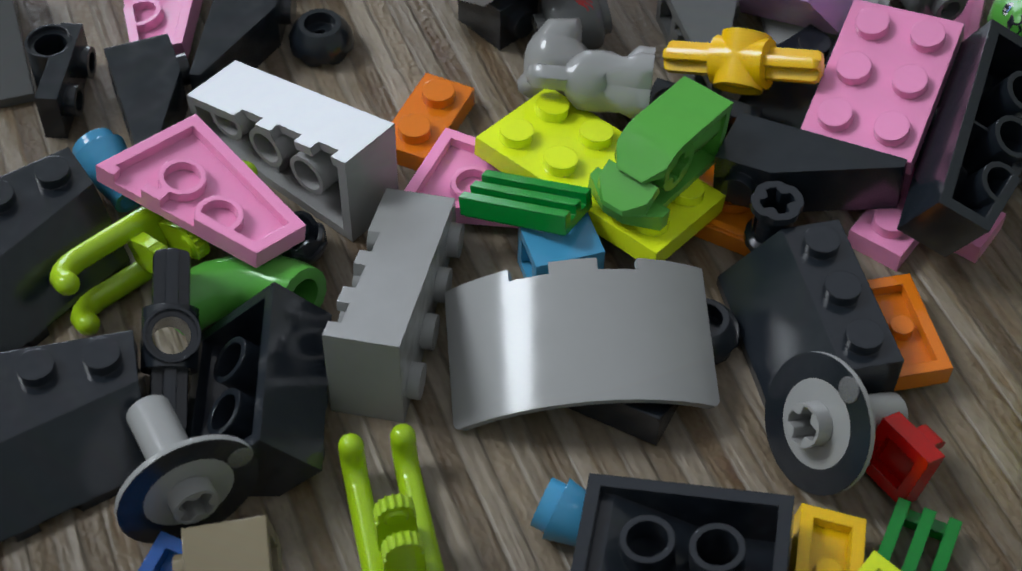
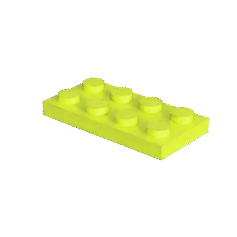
M543 89L479 134L475 139L474 154L503 173L588 188L590 174L597 167L603 169L609 159L616 163V143L622 131L590 111L576 109L559 92ZM698 178L667 206L670 209L668 222L660 231L622 224L605 214L593 195L592 207L588 214L599 236L633 258L666 260L722 212L726 195Z

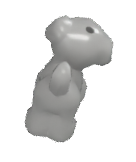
M549 18L527 44L524 55L523 74L517 80L518 92L531 99L543 89L555 90L564 95L576 109L590 112L621 113L633 119L649 105L656 47L639 45L628 56H620L613 51L588 49L582 43V24L580 18Z

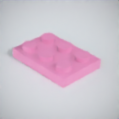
M854 0L800 129L907 159L905 174L911 175L964 37L965 23L863 0Z

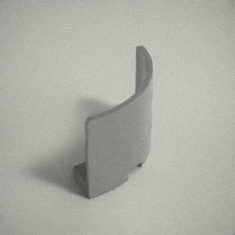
M597 258L569 259L548 262L549 274L511 280V273L505 270L477 278L444 292L454 427L458 430L468 431L478 426L514 416L583 405L661 403L704 409L718 406L720 398L702 269L682 263L637 258L634 262L635 269H598Z

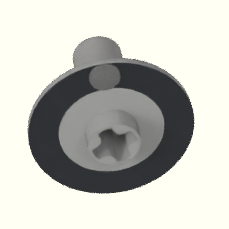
M805 352L787 360L775 374L766 398L765 428L771 452L785 476L805 492L819 496H828L842 493L860 480L870 463L875 443V430L882 419L897 412L902 413L908 419V409L903 398L895 392L888 391L868 394L855 371L840 358L826 352Z
M150 395L141 398L127 411L126 421L146 459L123 483L115 501V518L122 532L128 537L139 542L154 544L160 531H163L181 539L182 528L222 522L233 514L249 497L259 476V462L253 449L245 441L234 436L222 434L188 438L170 401L162 395Z

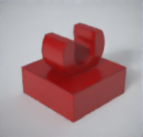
M894 413L884 417L875 430L873 454L865 472L895 503H897L899 497L912 503L918 499L945 458V455L939 449L946 442L927 424L916 428L902 413Z

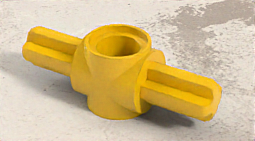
M738 27L723 29L722 35H716L711 43L672 40L664 48L662 55L664 69L667 72L708 76L710 83L716 89L739 95H761L763 89H769L773 81L817 84L820 82L825 71L824 54L821 51L779 48L769 34Z

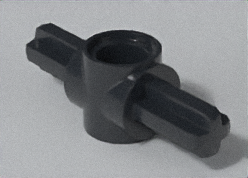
M178 248L156 250L153 255L152 304L142 308L140 372L150 375L149 396L162 395L168 398L181 425L186 430L188 427L189 375L198 373L201 327L199 324V308L190 305L191 256L188 251ZM164 327L176 328L186 337L187 347L176 354L164 353L155 346L152 335Z

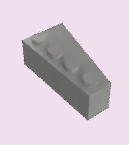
M236 60L187 94L190 115L197 114L241 160L253 163L258 171L257 176L263 182L351 242H354L369 229L386 188L399 190L395 124Z
M386 188L368 229L367 251L359 249L353 263L352 287L343 286L337 299V311H340L338 322L328 321L322 333L331 411L404 423L411 399H421L427 372L426 363L421 362L424 350L434 351L440 327V315L435 314L438 302L445 303L444 292L450 290L452 286L453 270L448 267L450 257L460 258L463 248L465 225L463 223H456L455 198Z

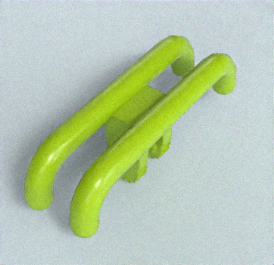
M242 160L256 175H258L257 168L253 163L246 160ZM141 206L62 255L52 266L49 280L58 293L64 296L73 295L80 287V279L77 276L79 273L123 245L128 244L136 261L90 289L72 307L71 324L78 333L84 336H91L96 334L101 326L97 314L152 279L153 255L156 250L178 248L188 251L191 258L200 260L211 252L209 249L211 247L208 244L209 242Z
M400 423L391 430V453L399 494L395 495L392 493L390 496H384L383 499H378V503H374L362 438L355 433L343 435L338 443V452L361 571H445L420 469L416 433L412 426L407 423Z

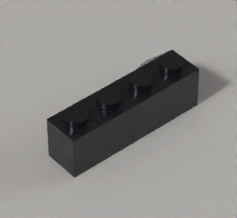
M993 19L961 42L924 139L897 230L944 257L949 256L988 233L1021 181L1018 176L1022 172V37Z

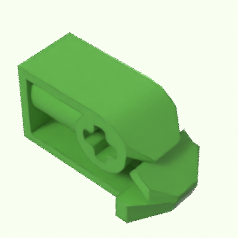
M684 76L637 114L627 124L617 140L615 149L616 163L609 159L603 169L597 167L590 174L588 188H591V194L602 211L622 224L658 231L662 230L667 225L670 209L667 206L715 164V156L725 139L734 102Z

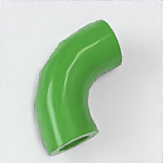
M230 255L204 261L191 268L190 305L199 308V324L202 331L209 325L224 318L273 282L321 307L327 291L326 278L323 272L316 267L282 255L273 258L258 268H254ZM174 328V329L177 330L179 333H181L182 335H184L181 331H179L178 329Z

